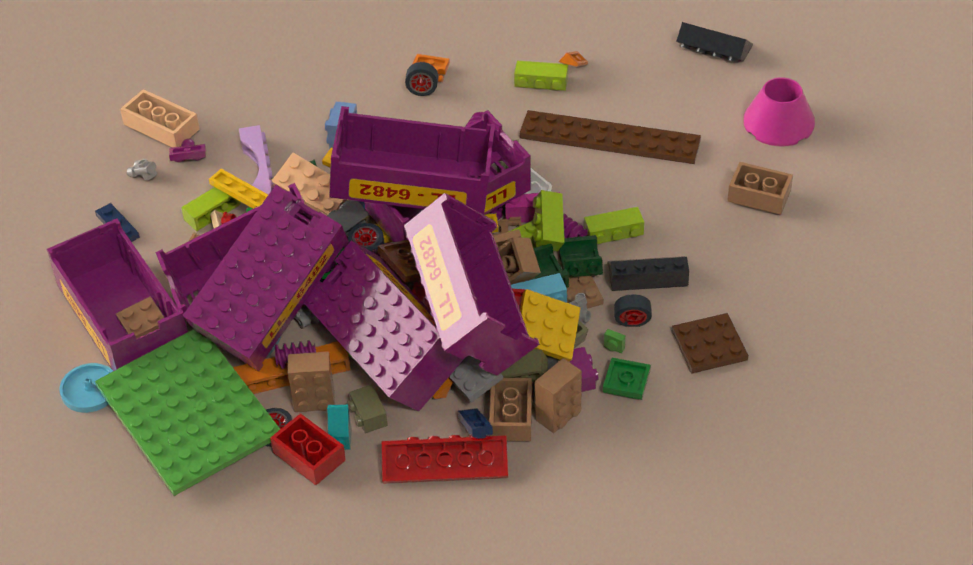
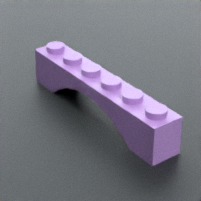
M260 125L239 128L243 154L250 157L259 167L258 175L252 186L269 195L274 185L272 180H269L273 176L271 167L267 168V166L271 165L269 155L265 156V154H268L267 143L263 144L266 142L265 132H261Z

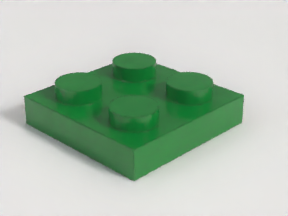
M612 357L603 384V392L642 400L651 365Z

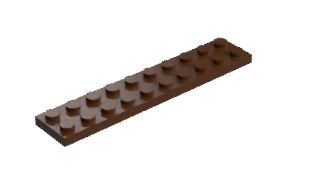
M527 110L519 133L520 139L695 164L701 142V135L531 110Z

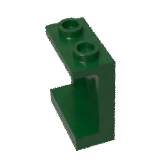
M596 235L564 238V244L559 249L562 268L568 271L569 278L603 275V260L599 256Z
M550 243L533 248L541 272L533 279L560 273L566 288H568L569 273L566 269L562 270L553 253V245Z

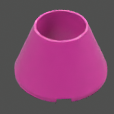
M778 77L767 81L746 109L744 126L748 133L751 132L756 136V140L764 144L791 146L798 144V141L804 138L807 139L812 134L815 127V117L801 85L790 78Z

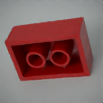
M301 413L270 437L273 453L314 485L319 484L346 461L344 445Z

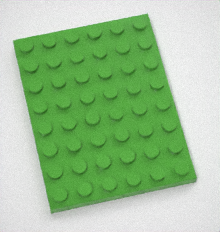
M194 329L95 381L101 394L173 496L271 443L270 437L280 430L214 342Z

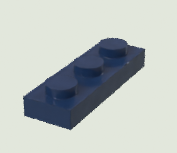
M112 203L95 210L96 216L103 224L118 219L123 231L131 242L140 238L139 232Z
M478 408L458 410V419L472 437L485 438L487 435L493 434L492 425Z

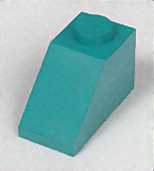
M348 404L328 405V434L343 444L344 450H351L352 428Z

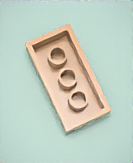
M144 89L120 109L124 125L170 147H181L183 140L190 139L200 130L196 113Z
M295 153L290 155L272 179L274 186L278 185L287 192L290 191L288 186L295 183L305 202L327 214L333 210H339L340 206L347 201L345 199L329 198L330 174Z

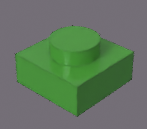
M607 329L604 333V347L622 354L625 349L626 335Z

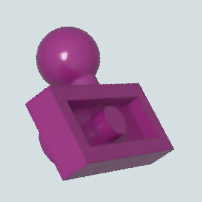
M192 139L183 140L181 147L169 149L170 161L182 162L186 159L200 160L206 157L205 144L195 145Z

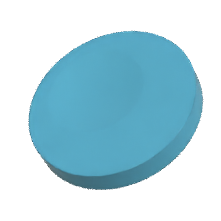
M88 363L75 367L64 376L60 383L59 389L63 403L69 409L81 413L98 411L108 406L109 403L97 388L95 381L113 372V370L106 365L98 363Z

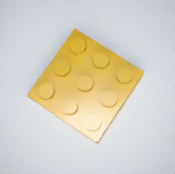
M525 289L522 295L520 312L529 337L533 339L535 337L538 338L540 345L534 349H542L545 355L560 360L564 358L570 362L573 357L581 307Z

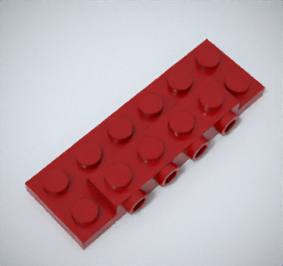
M451 435L448 438L430 436L428 439L409 437L407 440L382 441L383 484L508 478L506 435L487 436L485 438H475L471 435L469 437Z

